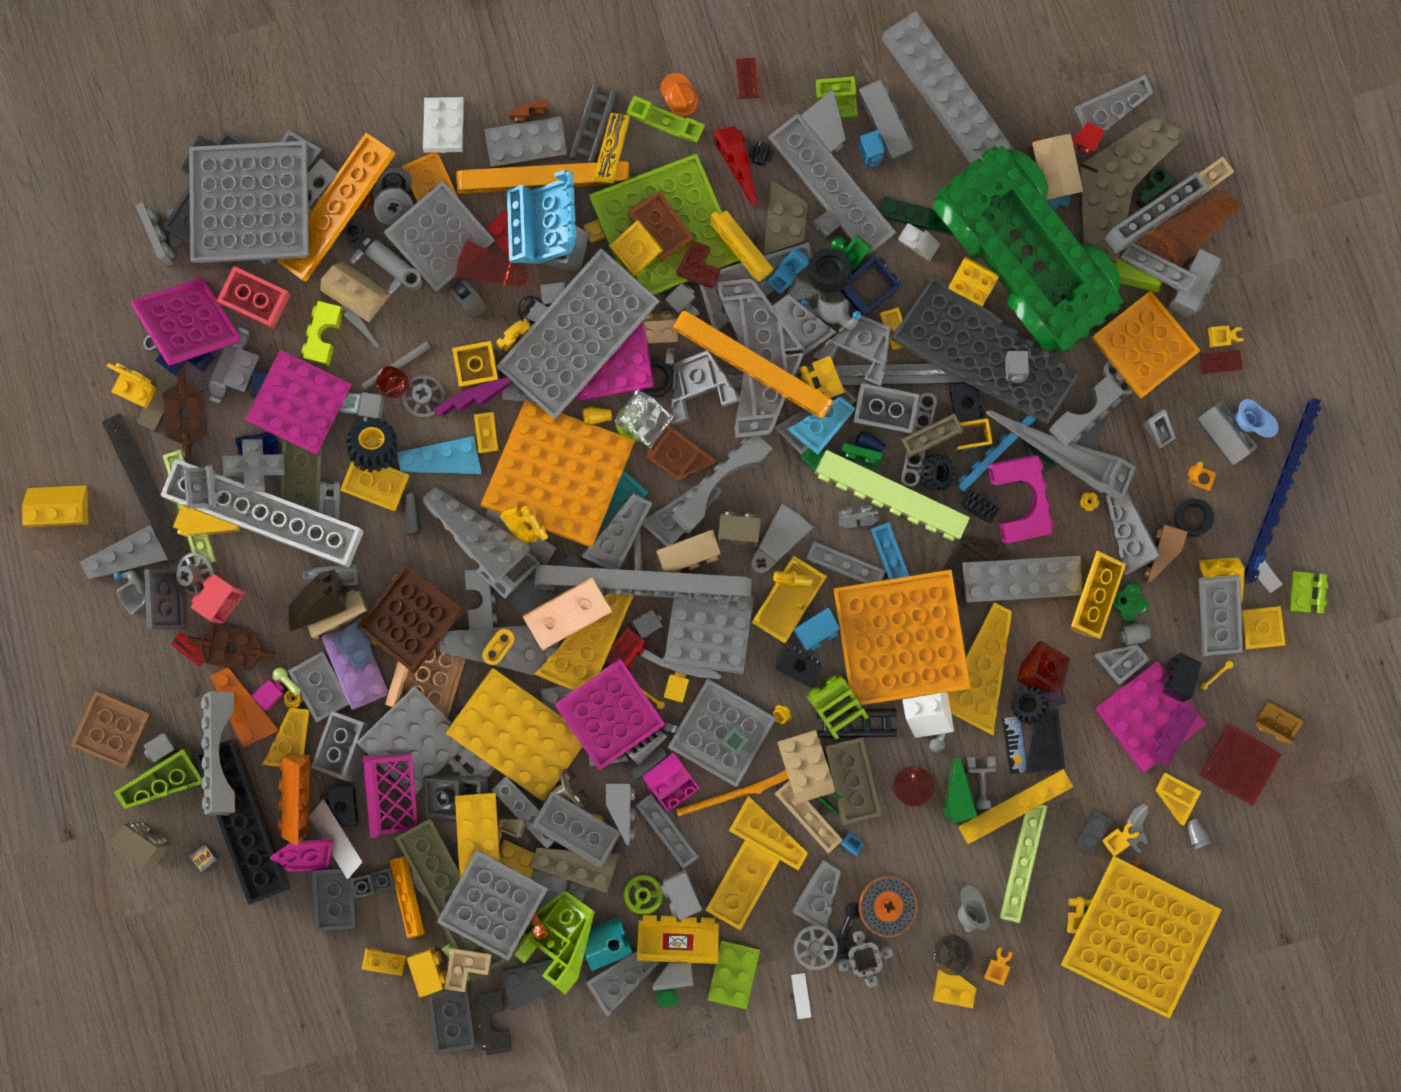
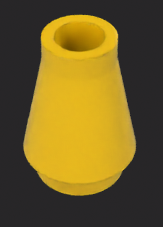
M590 406L583 408L584 424L594 425L612 420L611 409Z

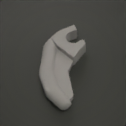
M1145 803L1136 807L1127 820V824L1132 823L1134 825L1129 829V833L1134 834L1137 831L1140 833L1137 838H1130L1128 840L1131 844L1130 847L1137 853L1141 852L1137 847L1139 841L1145 845L1148 843L1142 826L1148 814V806Z

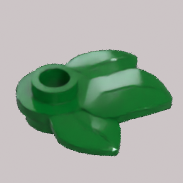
M1127 584L1122 591L1116 592L1112 606L1119 610L1121 618L1127 622H1135L1136 613L1144 612L1149 607L1147 600L1140 596L1142 588L1140 584ZM1121 597L1124 600L1123 604H1121L1120 602Z

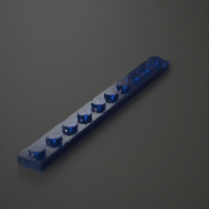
M1314 397L1307 402L1246 565L1244 583L1247 585L1252 584L1253 581L1256 582L1260 573L1258 567L1266 558L1267 553L1264 551L1273 539V527L1278 525L1280 520L1279 511L1281 508H1284L1287 497H1285L1286 492L1292 488L1294 483L1292 476L1300 467V455L1304 454L1308 445L1306 443L1307 436H1310L1314 429L1313 420L1315 417H1318L1321 411L1319 406L1321 400Z

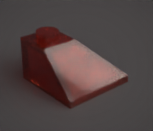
M1039 641L1022 661L1017 681L1028 686L1030 689L1033 686L1041 691L1061 694L1070 658L1044 642Z

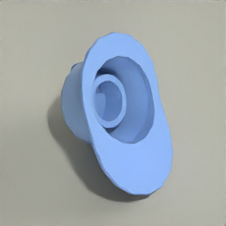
M1245 399L1240 403L1239 411L1235 414L1240 429L1249 433L1256 432L1268 438L1274 437L1278 433V423L1268 411L1250 399Z

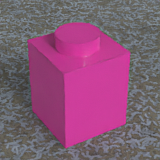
M269 679L252 697L264 710L269 711L284 697V686L277 680Z

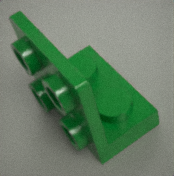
M844 443L840 456L876 473L882 453Z

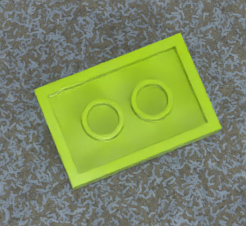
M721 940L718 951V964H715L707 1000L747 1009L760 949Z

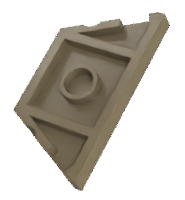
M771 181L763 256L804 243L808 203L774 181Z

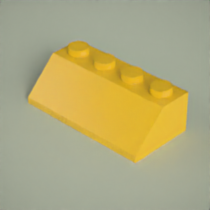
M1096 551L1071 625V630L1084 636L1101 639L1126 564L1100 551Z

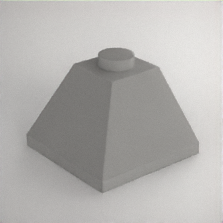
M668 962L653 982V991L693 986L691 963Z

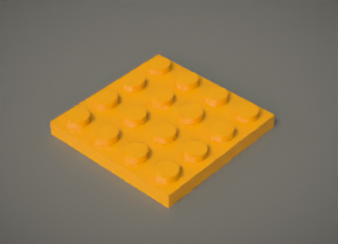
M1152 291L1145 294L1091 337L1092 341L1140 399L1201 351Z

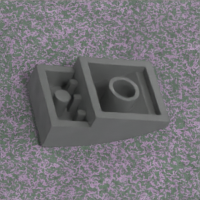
M468 775L424 777L425 817L456 820L455 796L488 793V777Z

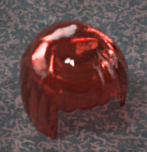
M388 365L379 371L376 379V389L379 394L386 398H398L407 392L409 380L403 371Z

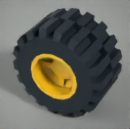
M367 418V421L362 419L359 420V424L355 423L352 425L353 429H349L346 440L349 459L353 462V465L356 468L360 466L362 471L368 469V472H373V470L379 472L381 468H388V463L392 464L397 456V439L395 431L393 432V427L391 425L388 426L386 421L380 422L379 418L375 420Z

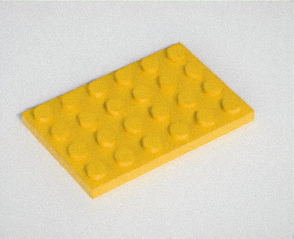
M493 667L445 732L448 736L543 802L561 778V771L569 767L583 747L561 715Z

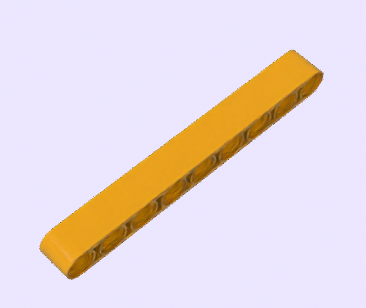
M619 161L614 183L594 180L597 163L460 170L456 172L457 192L463 194L503 192L520 185L533 190L559 181L555 177V173L562 170L573 172V187L616 185L630 179L629 162Z
M682 310L672 327L681 335L821 419L825 417L833 403V400L687 311Z

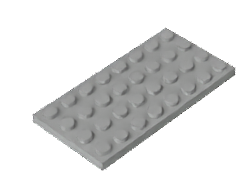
M600 248L496 367L556 420L660 301Z

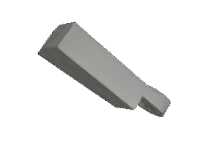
M781 504L752 559V569L758 574L768 572L813 527L798 513ZM765 559L766 567L757 568L758 563L756 561Z

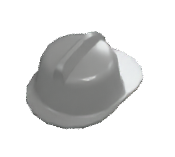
M964 886L960 893L962 906L958 910L960 923L967 932L975 929H987L990 920L982 894L974 886Z

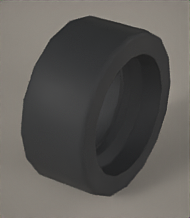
M652 359L650 360L651 368H660L665 373V384L658 390L643 389L640 392L647 397L659 398L667 394L671 389L673 376L670 367L665 362Z
M1190 499L1181 503L1174 514V523L1177 529L1187 531V536L1197 537L1206 533L1214 522V513L1211 506L1200 499ZM1191 506L1199 507L1205 514L1204 525L1199 529H1190L1183 522V513Z

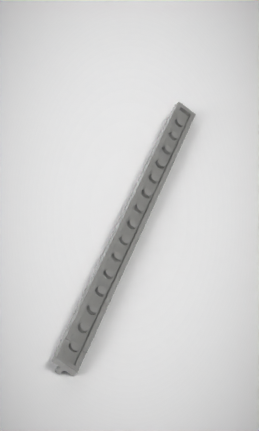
M932 364L886 365L883 385L965 383ZM871 365L835 366L842 386H860L861 383L872 385L864 380ZM799 366L795 377L801 380L800 376H802L799 368L803 366ZM807 366L809 372L814 371L813 366ZM722 368L734 389L741 388L744 372L738 368ZM817 376L811 378L815 387H821Z

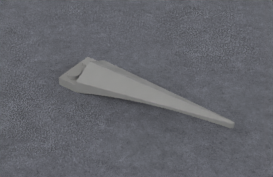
M991 410L986 412L994 420L1099 492H1105L1119 501L1124 499L1134 474L1135 466L1119 457L1077 444L1073 445L1070 443L1065 447L1054 436L1018 423Z

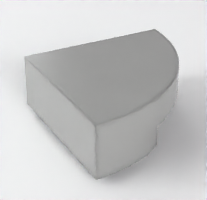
M667 347L666 364L669 367L674 366V347Z

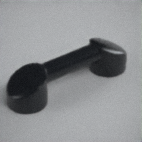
M851 902L846 906L847 917L840 935L836 939L838 956L843 957L849 952L850 948L846 939L854 918H860L858 902Z

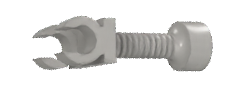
M995 756L986 757L987 769H975V757H967V773L978 774L980 798L975 801V809H992L991 801L987 799L986 773L996 772Z

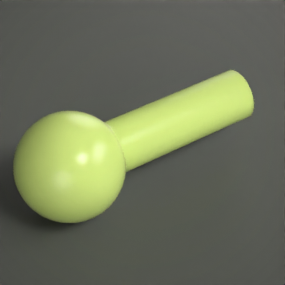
M283 667L276 668L273 671V679L283 683L294 695L299 694L301 689L288 677V671Z

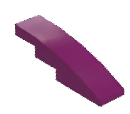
M507 377L477 385L449 398L433 410L439 417L443 418L453 409L457 408L463 412L475 402L483 407L511 386L513 382Z

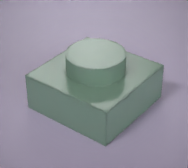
M733 728L721 743L737 755L749 740L736 728Z

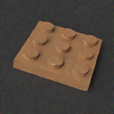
M95 690L70 746L127 769L151 713Z

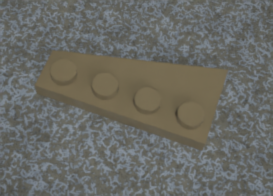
M537 848L531 868L607 893L619 854H609L602 867L599 868L573 851Z

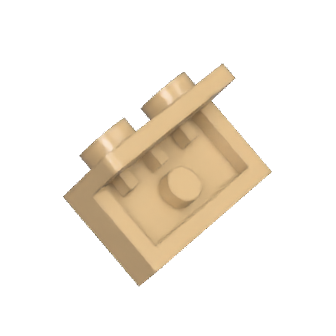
M663 311L660 314L650 313L644 319L648 344L678 342L677 331L672 328L677 320L676 313L671 311Z

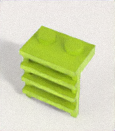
M839 674L837 676H830L826 679L825 684L821 687H814L809 691V695L806 696L835 739L839 738L836 733L839 729L861 714L865 720L869 718L846 681ZM848 695L851 697V701L825 717L823 712ZM854 705L857 706L858 710L833 727L829 722Z

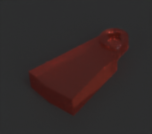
M466 239L458 257L454 277L522 286L527 281V272L522 267ZM517 271H520V275L523 276L522 280L518 279V281L515 282V278L512 277V274L517 273Z

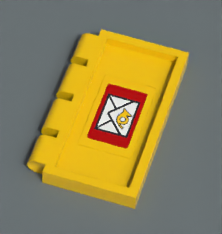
M643 915V921L639 920L637 961L718 964L719 924L715 923V917H701V923H697V917L688 916L681 919V922H677V916L661 915V921H657V915Z

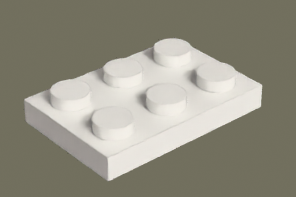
M463 97L424 98V153L463 152Z

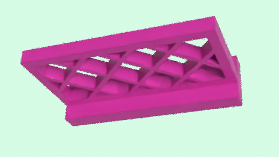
M412 753L373 758L369 755L363 756L370 838H377L379 834L406 832L417 826ZM401 760H408L409 766L404 771L395 766ZM385 762L390 767L382 774L376 769V763ZM392 769L401 774L394 782L386 777ZM403 777L410 781V785L405 790L397 785ZM383 779L391 784L385 793L378 788L379 783ZM394 787L402 793L396 801L388 796ZM404 796L412 801L407 809L399 804ZM384 798L393 803L387 811L379 805ZM395 806L403 811L398 819L389 814ZM407 814L413 819V825H404L400 821ZM386 816L394 822L391 827L381 828V822Z

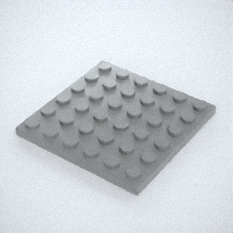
M306 141L189 147L191 263L309 258L308 153Z

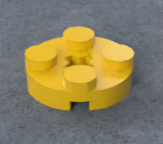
M524 318L523 322L519 320L504 332L505 338L497 340V346L506 353L515 346L514 343L521 339L531 328L530 322Z

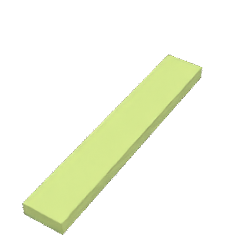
M182 449L163 455L168 475L175 459L186 462ZM189 534L188 541L192 553L196 552L204 555L210 563L217 562L209 535L194 536ZM193 556V557H194V561H195V563H196L198 557H197V556ZM202 560L200 567L207 565L204 560Z
M1040 805L1023 816L999 917L1001 919L1020 923L1047 810L1046 805Z

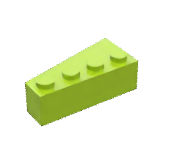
M185 747L122 786L114 793L124 809L200 785L202 784V776L196 760L189 749Z

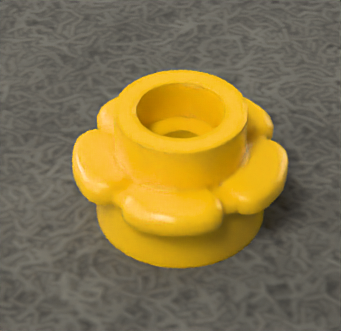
M1093 492L1082 494L1080 506L1086 511H1093L1094 508L1099 506L1098 496Z
M288 690L284 694V703L287 707L297 708L300 706V702L303 701L300 693L294 695Z
M782 705L775 707L773 716L776 718V722L784 724L791 720V711L788 707Z

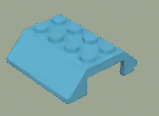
M559 171L555 173V177L559 181L533 190L524 185L507 190L510 262L540 264L572 253L576 239L573 172Z

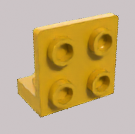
M965 257L948 289L983 307L999 278V274Z
M108 363V368L120 374L111 392L147 409L157 387L151 384L152 380L136 371L127 369L121 364L116 363L114 366Z
M1239 557L1199 560V568L1204 578L1239 574L1241 603L1243 602L1245 568Z

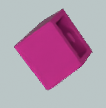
M672 753L642 775L651 791L667 812L700 790L675 753Z

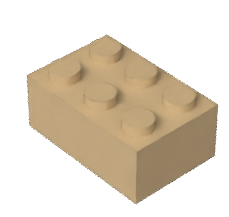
M816 730L778 742L779 751L797 804L835 792L834 782Z

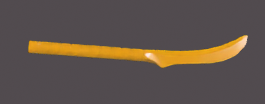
M786 769L769 779L678 808L676 809L678 817L748 794H761L764 790L788 780Z

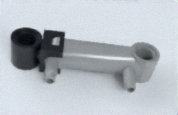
M349 221L343 228V234L357 248L349 262L355 264L363 254L376 262L395 278L387 289V293L390 295L401 284L410 291H418L422 287L423 278L416 269L385 246L367 229L364 231L358 222ZM352 229L359 230L356 236L349 235ZM416 276L417 281L413 284H409V277Z

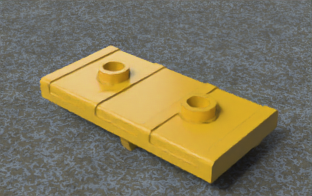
M794 555L783 572L791 573L796 571L798 574L812 575V578H809L813 579L811 587L798 585L791 587L789 584L776 583L751 622L784 644L827 577Z

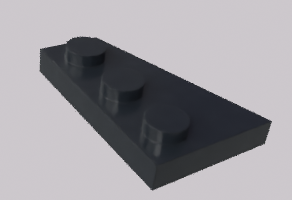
M1058 709L1047 710L1048 715L1043 716L1044 720L1041 721L1040 719L1038 720L1039 724L1034 725L1024 773L1065 769Z

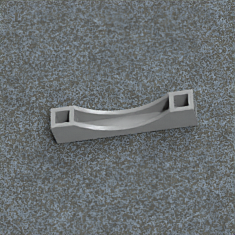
M760 436L744 438L741 442L743 445L738 450L734 448L728 454L729 459L725 463L721 461L714 469L716 472L711 477L707 475L700 483L702 486L698 490L694 488L687 495L688 500L684 504L680 502L673 509L675 513L672 518L688 534L703 521L708 497L722 479L737 470L757 467L770 454L773 448Z
M210 691L203 695L201 700V707L204 709V717L201 721V727L204 729V737L201 742L202 749H204V757L202 758V768L204 769L202 808L204 809V815H230L235 813V792L223 774L219 758V744L223 728L234 713V692Z

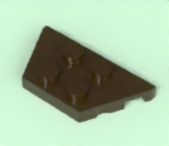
M967 538L961 539L941 571L952 570L956 599L962 608H965L968 603L965 602L962 563L995 561L1006 544Z

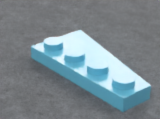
M474 436L397 452L400 471L403 473L482 475Z

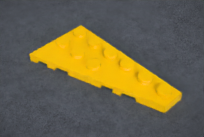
M606 594L604 597L612 612L569 635L553 655L547 659L544 665L537 670L535 675L574 691L600 673L634 595Z

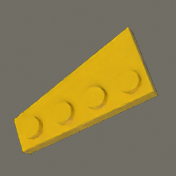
M749 796L747 797L729 831L799 871L808 852Z

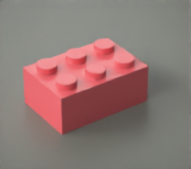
M234 266L217 302L227 309L274 330L291 294L283 288Z
M213 574L212 577L209 576L203 584L204 589L201 593L198 592L191 601L193 604L190 608L209 621L224 624L245 594V591L228 579Z

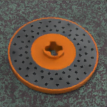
M892 876L879 877L871 881L863 890L859 900V914L864 925L874 934L883 937H894L905 932L914 922L917 914V899L913 889L902 879ZM890 901L892 909L887 910V908H885L884 905L888 904Z

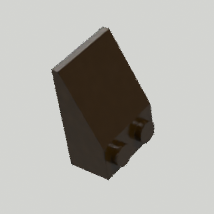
M334 569L322 572L316 576L289 605V629L291 632L346 609L345 588Z

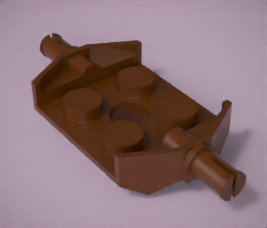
M185 370L176 371L177 385L162 393L166 426L165 437L182 444L183 457H192V443L206 435L204 398L202 390L185 382ZM184 408L190 411V417L187 420L180 417V411Z
M212 624L202 637L188 636L187 638L195 640H187V644L200 647L204 663L250 671L260 658L273 660L274 656L267 654L275 655V651H268L262 648L259 635L254 631ZM232 642L237 644V651L233 654L227 650V646Z

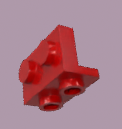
M627 627L612 646L606 661L611 665L618 659H621L627 669L630 670L634 665V662H632L636 655L640 657L647 648L644 646L646 641Z

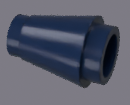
M861 431L855 441V446L881 453H883L886 445L867 431L865 433Z

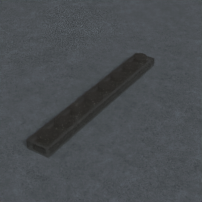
M119 413L102 421L169 562L188 554L180 534L177 533L178 530L173 527L174 522L122 415Z

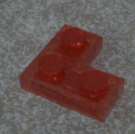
M692 240L676 271V276L713 289L720 275V269L705 264L711 251L710 247Z

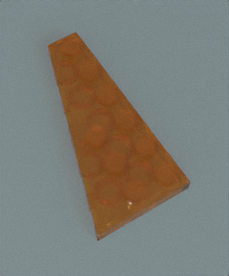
M1227 191L1154 228L1133 243L1182 268L1241 204Z

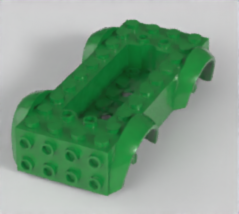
M994 145L981 155L982 160L978 158L966 167L967 172L964 170L951 179L952 184L947 183L935 192L937 196L933 199V210L955 235L972 259L982 258L991 271L999 274L998 280L1009 293L1007 304L1031 332L1042 349L1046 352L1052 351L1053 353L1068 352L1076 345L1075 341L1087 337L1091 333L1089 331L1091 328L1100 326L1106 321L1104 317L1109 314L1113 315L1121 308L1119 305L1124 300L1118 294L1121 285L1119 272L1112 260L1098 247L1088 243H1079L1047 203L1048 184L1039 166L1029 156L1019 150H1006L1003 145L999 147ZM1013 229L1020 232V238L1017 241L1011 240L1009 236L1010 231ZM1024 245L1029 246L1031 249L1029 256L1022 254L1021 249ZM1037 260L1044 263V269L1041 272L1034 269V263Z

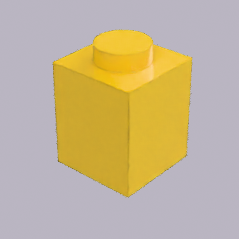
M675 672L674 675L670 674L664 698L683 703L689 679H685V674Z

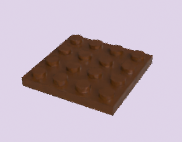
M404 564L358 624L357 628L415 674L464 609L410 566Z

